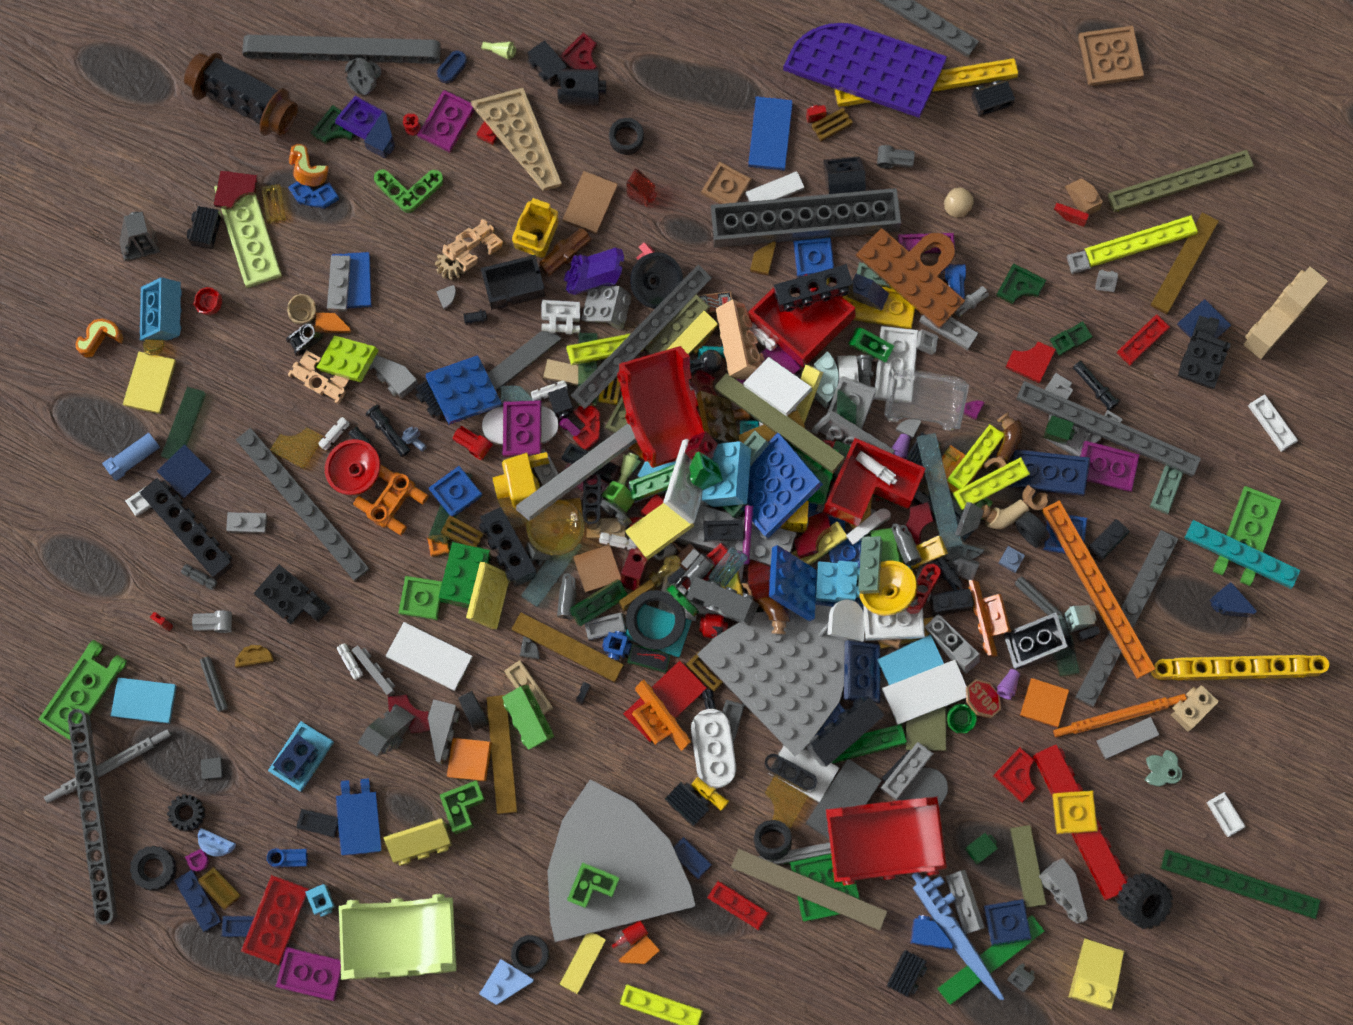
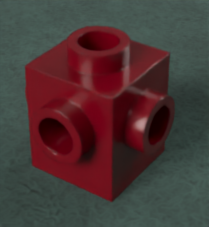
M705 431L692 436L688 441L685 454L691 460H693L697 452H701L710 459H713V454L718 444Z

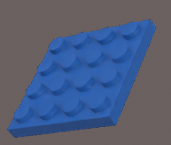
M779 433L769 441L770 444L750 466L747 503L749 504L748 506H753V523L767 538L782 526L823 485Z

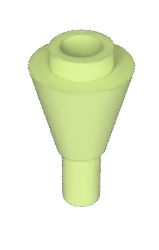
M513 42L482 43V49L493 51L508 60L514 57L516 53V47Z
M630 452L627 455L623 454L621 476L618 483L625 485L628 477H630L641 462L638 460L639 456Z

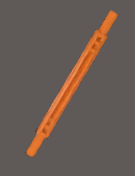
M1181 694L1167 699L1163 697L1071 723L1070 726L1055 729L1053 733L1055 738L1071 733L1078 734L1161 711L1177 704L1180 700L1184 702L1186 696Z

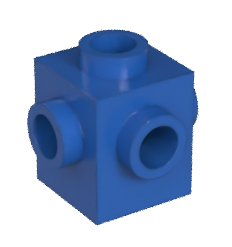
M615 631V633L609 632L608 636L604 638L602 648L608 654V658L619 660V658L625 659L626 654H630L632 643L626 637L627 634ZM617 644H621L620 650H615Z

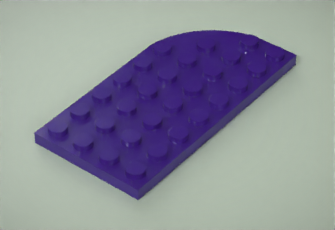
M832 23L814 28L799 38L783 66V71L920 118L947 61V56L854 24Z

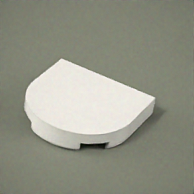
M852 600L839 601L831 608L829 613L828 635L864 642L865 621L862 608Z

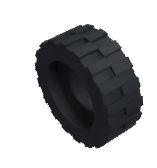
M147 846L144 849H140L133 856V860L130 863L131 877L141 888L149 891H159V889H164L172 883L171 881L175 878V873L177 872V863L174 860V856L168 850L157 846ZM153 858L159 859L163 864V871L157 878H149L144 873L145 863Z

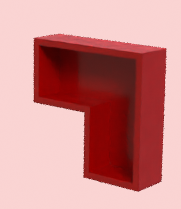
M773 287L748 311L751 323H754L758 326L757 328H760L770 338H773L784 352L804 368L856 317V309L842 296H836L826 302H816L809 307H804L802 310L798 307L791 312H780Z
M854 438L823 512L859 526L872 494L908 509L926 468ZM861 451L893 472L896 475L895 479L898 480L896 484L891 483L888 485L882 479L876 477L877 475L856 460L858 454Z

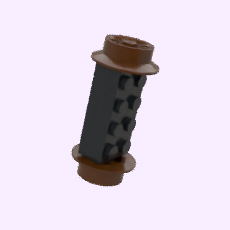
M198 53L190 61L186 69L184 84L192 89L194 99L202 100L208 96L211 100L220 102L226 108H231L241 116L248 117L260 125V133L264 136H268L272 132L283 136L288 132L296 119L298 104L290 100V93L287 89H274L225 63L222 55L219 53H213L210 56Z

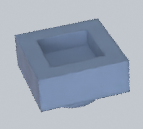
M1008 546L998 564L1015 573L1025 555Z

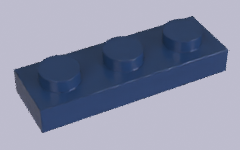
M193 870L174 880L203 932L222 922L205 890L198 883V878Z

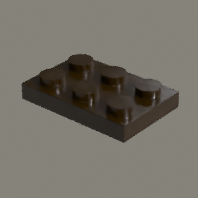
M700 391L696 397L704 432L706 431L717 444L739 442L731 401Z

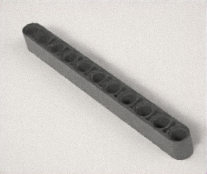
M245 35L242 55L251 59L351 61L355 58H361L367 62L435 64L440 62L441 43L437 40Z
M74 709L68 715V725L94 915L99 924L107 925L116 921L117 909L91 721L87 712ZM81 713L83 716V720L81 723L77 724L75 722L76 715ZM81 733H84L86 736L83 743L78 742V736ZM86 752L88 760L82 763L80 757ZM89 772L91 779L85 783L83 775ZM92 791L94 798L91 802H87L86 794ZM95 811L96 819L91 822L88 815L90 812ZM94 831H98L99 838L94 842L91 839V834ZM99 850L102 853V858L96 861L94 853ZM100 870L105 874L102 881H99L96 877ZM102 890H105L108 894L105 901H101L99 898ZM105 910L110 912L108 921H104L102 918V913Z

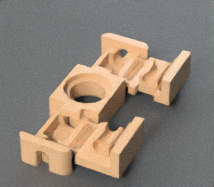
M482 219L480 225L476 228L471 229L469 227L457 235L453 243L448 246L444 244L442 252L452 261L456 258L464 266L463 271H467L477 264L478 257L471 255L470 250L479 245L480 241L488 246L489 255L500 249L503 241L493 233L494 227L488 226L487 221ZM468 237L471 238L473 241L466 242L464 238Z
M306 350L300 363H294V369L289 371L288 376L291 379L293 376L305 382L304 386L320 395L324 393L335 399L336 404H339L346 394L344 388L350 379L335 375L329 380L314 372V366L317 362H320L321 358ZM316 378L322 380V385L319 388H314L312 385L313 380Z

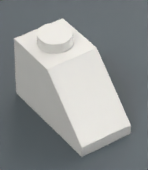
M856 355L837 356L838 383L841 375L859 382Z

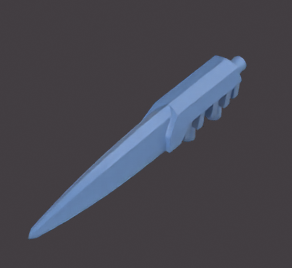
M919 872L911 875L917 883L913 890L934 921L953 944V948L978 978L1000 1000H1004L1002 993L955 917L950 916L953 910L948 904L956 900L952 893L944 898L942 897L941 892L937 889V887L944 883L942 877L939 876L932 881L930 876L923 879Z

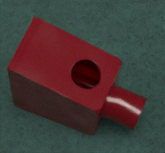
M637 547L636 549H630L621 572L623 587L632 591L641 586L649 563V559L647 560Z

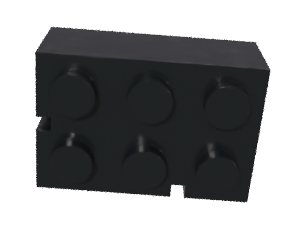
M536 255L481 268L491 310L508 306L507 302H511V305L546 296Z

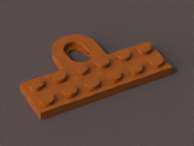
M881 228L856 254L860 261L938 329L965 303L961 296L939 278L941 273L952 263L955 254L953 242L944 234L930 233L924 236L909 252ZM933 248H939L941 255L935 265L926 266L921 262L920 256L922 253Z

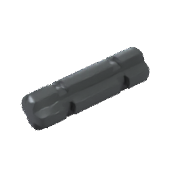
M185 564L181 570L182 574L187 577L190 576L191 579L211 590H214L218 582L215 579L209 578L208 575L192 568L188 564Z

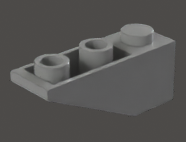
M376 355L369 367L370 370L372 368L376 370V376L382 383L386 382L389 385L388 390L394 397L398 395L400 399H403L419 386L415 377L405 366Z
M939 614L925 626V629L952 661H956L958 667L965 674L980 662L979 653Z
M433 699L428 721L436 762L442 765L443 760L446 761L448 758L449 749H447L449 741L452 742L454 737V730L452 728L454 722H458L460 711H457L456 705Z
M1063 858L1054 861L1039 875L1042 884L1052 892L1056 902L1064 907L1072 921L1075 923L1083 922L1088 918L1076 874Z

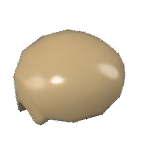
M954 188L947 194L944 200L945 210L955 218L965 217L974 204L973 196L964 188Z
M295 295L288 303L289 319L299 325L310 323L316 314L314 300L308 295Z

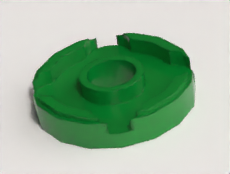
M674 585L667 589L693 617L699 613V610Z

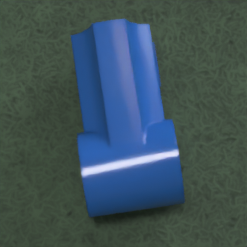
M950 264L945 269V280L947 285L964 299L965 264Z
M275 848L268 852L267 862L277 869L282 867H307V849L280 850ZM281 854V861L277 864L273 863V855Z

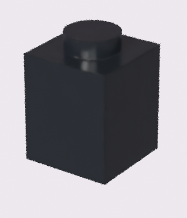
M566 387L548 392V398L555 417L563 419L571 416L573 407Z

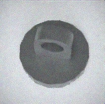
M355 58L346 65L347 82L356 93L367 95L375 89L376 80L381 75V68L374 62Z

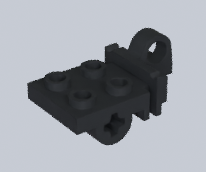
M1198 317L1190 338L1191 341L1181 361L1177 377L1210 389L1215 388L1227 355L1226 352L1231 346V343L1213 337L1220 320L1212 317Z
M280 564L253 593L281 618L284 619L286 616H289L286 622L290 625L303 610L319 623L331 609L313 591L307 595L306 593L309 588Z

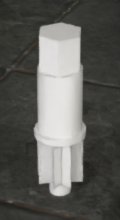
M861 451L858 454L856 460L877 475L876 477H879L888 485L891 483L896 484L898 480L895 479L896 475L864 452Z

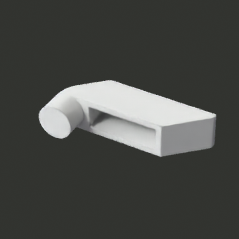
M883 508L876 511L847 534L846 537L853 545L861 541L862 537L868 536L871 531H874L890 519L889 510Z

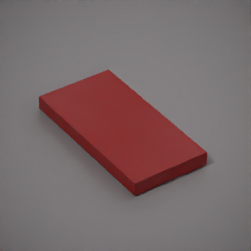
M681 661L676 663L652 686L655 695L664 703L665 708L675 719L704 690H707ZM640 697L623 715L651 743L650 737L632 715L634 710L645 704Z
M271 875L241 951L279 965L306 898V891L309 889Z

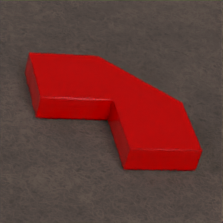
M591 403L585 409L580 405L573 412L585 426L577 436L572 438L581 448L587 451L600 440V412Z

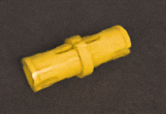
M699 777L691 784L697 792L707 801L714 804L720 811L729 803L728 800L716 792V788L710 787Z

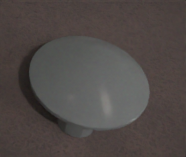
M601 500L600 506L609 516L614 514L618 519L617 521L624 527L632 524L630 517L620 506L607 500Z

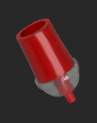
M638 921L624 930H620L615 937L616 943L612 947L616 948L618 946L621 949L631 948L633 944L648 935V932L641 921Z

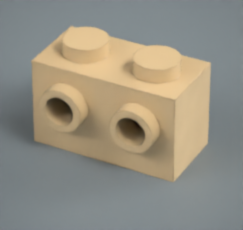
M1202 685L1197 689L1193 687L1186 694L1188 698L1184 702L1180 700L1173 707L1175 711L1171 716L1187 732L1219 702Z

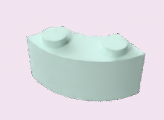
M828 352L815 362L813 366L824 372L814 398L826 409L832 402L839 378L836 363Z

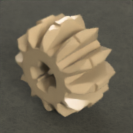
M438 254V261L435 262V265L438 267L437 272L439 274L442 273V278L445 279L449 276V280L452 281L453 276L459 279V273L465 274V271H463L464 266L456 258L452 261L445 254Z

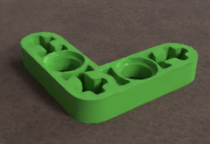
M386 170L377 171L374 174V181L377 187L403 212L411 213L442 186L443 176L440 171L431 170L408 191ZM379 177H385L389 185L387 186L384 181H380ZM431 177H438V181H432ZM394 187H398L400 189V193L398 195H392L390 193V190ZM423 187L426 189V193L418 195L416 193L417 189ZM405 201H407V202H410V201H411V206H408V205L405 206V203H404V202H405Z

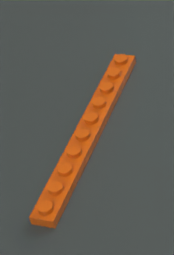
M1060 500L1043 508L1044 516L1135 677L1139 679L1154 671V665Z

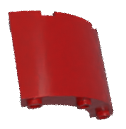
M678 346L619 364L617 378L621 385L626 409L625 418L627 423L631 425L634 436L642 451L643 459L645 462L648 461L652 468L676 461L682 441L685 439L690 440L692 436L704 432L701 417L696 409L698 407L697 398L694 390H690L688 381L692 379L690 356L682 346Z
M937 796L826 809L835 882H843V885L855 884V880L883 876V880L894 879L897 874L926 871L927 875L939 874V870L947 869Z

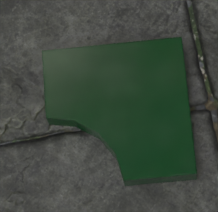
M334 105L330 107L310 132L312 136L325 145L336 138H346L352 141L356 136L354 133L335 124V119L342 111Z
M1013 263L996 297L1012 305L1023 296L1038 298L1047 280Z

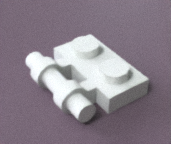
M542 300V320H549V324H542V331H549V333L554 334L555 332H566V334L580 333V326L573 325V322H579L580 302ZM556 321H566V325L556 324Z

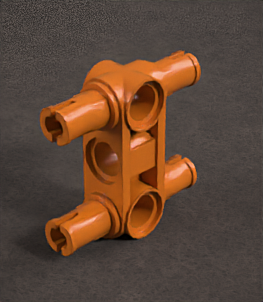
M381 465L379 477L388 482L385 490L374 504L358 496L353 505L365 512L367 518L382 528L388 527L402 536L407 526L396 520L394 515L407 497L410 496L424 505L429 495L418 489L416 484L406 475L399 472L394 473ZM401 481L407 482L404 488H398V483ZM379 512L385 513L382 519H376V514Z

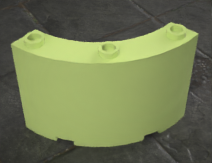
M444 894L432 895L431 899L403 902V899L399 898L391 899V903L359 904V900L347 901V905L339 906L341 980L366 979L370 977H405L425 975L426 973L438 974L456 971L453 898H444Z

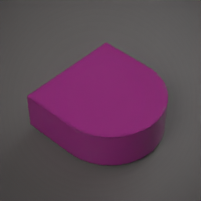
M202 849L185 856L189 867L196 872L204 871L209 865L207 853L202 851Z

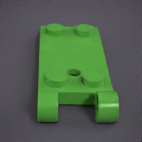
M1244 486L1226 536L1263 552L1281 500ZM1219 555L1213 572L1223 575L1228 561L1231 560ZM1245 568L1240 583L1250 586L1256 572Z
M92 640L89 643L85 652L38 719L69 740V713L74 709H80L90 715L112 681L127 663V660L119 655L113 658L107 669L93 659L100 654L103 645L96 640ZM87 678L93 679L90 685L86 684ZM81 713L75 717V722L79 724L83 720Z

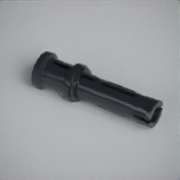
M1082 360L1073 366V370L1095 392V398L1097 400L1100 399L1107 407L1106 410L1111 411L1121 402L1119 398L1116 399L1110 392L1109 387L1104 386Z
M379 404L371 407L365 415L371 418L377 430L383 432L400 454V457L406 456L411 449L392 427L390 418L384 415Z

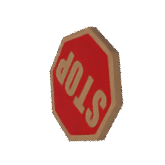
M975 679L966 687V702L976 715L992 718L1001 710L1000 696L990 682Z

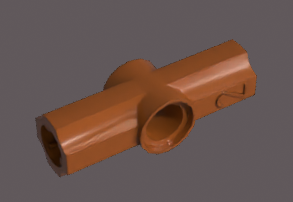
M579 228L566 240L559 241L554 246L553 251L539 262L540 267L550 276L564 263H570L574 255H577V252L591 242L590 236L584 229Z

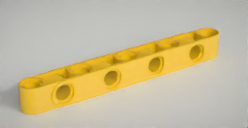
M1306 655L1175 658L1157 661L1154 664L1155 670L1151 674L1157 680L1178 681L1301 678L1320 676L1328 670L1329 661L1324 656ZM1314 662L1320 663L1322 669L1317 670L1314 666ZM1237 663L1243 666V672H1239L1236 669ZM1275 663H1280L1283 670L1278 671L1275 668ZM1198 664L1204 667V673L1198 672L1196 668ZM1157 666H1163L1166 673H1159Z

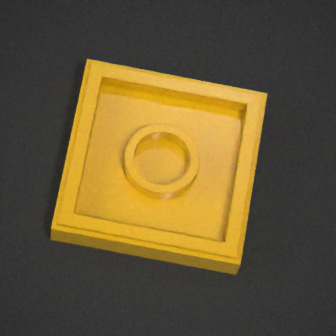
M1093 791L1052 794L1056 834L1097 831Z

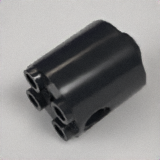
M599 69L558 70L559 86H561V89L557 91L559 104H562V106H599L600 95H606V80H600Z

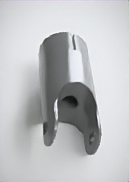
M893 524L892 532L905 565L910 567L921 562L922 558L907 526Z
M702 553L677 582L675 587H679L687 578H690V587L684 594V596H687L694 578L698 577L703 580L715 566V563Z
M569 573L563 575L559 590L557 617L562 619H574L569 609L576 605V579Z

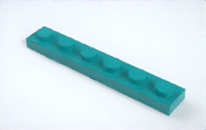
M1195 520L1191 522L1184 539L1290 589L1293 588L1300 573L1299 569Z

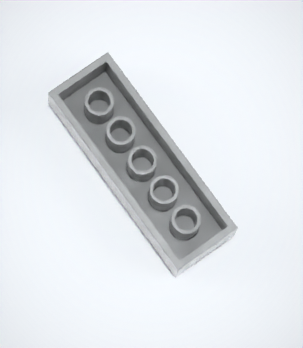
M700 505L695 522L693 523L694 527L677 538L675 542L686 546L690 543L695 548L707 552L713 551L720 543H723L735 557L734 560L742 562L743 540L704 542L703 521L742 520L744 537L745 518L739 516L735 519L729 513ZM752 521L750 564L771 570L772 547L779 545L791 553L796 533L778 528L767 538Z

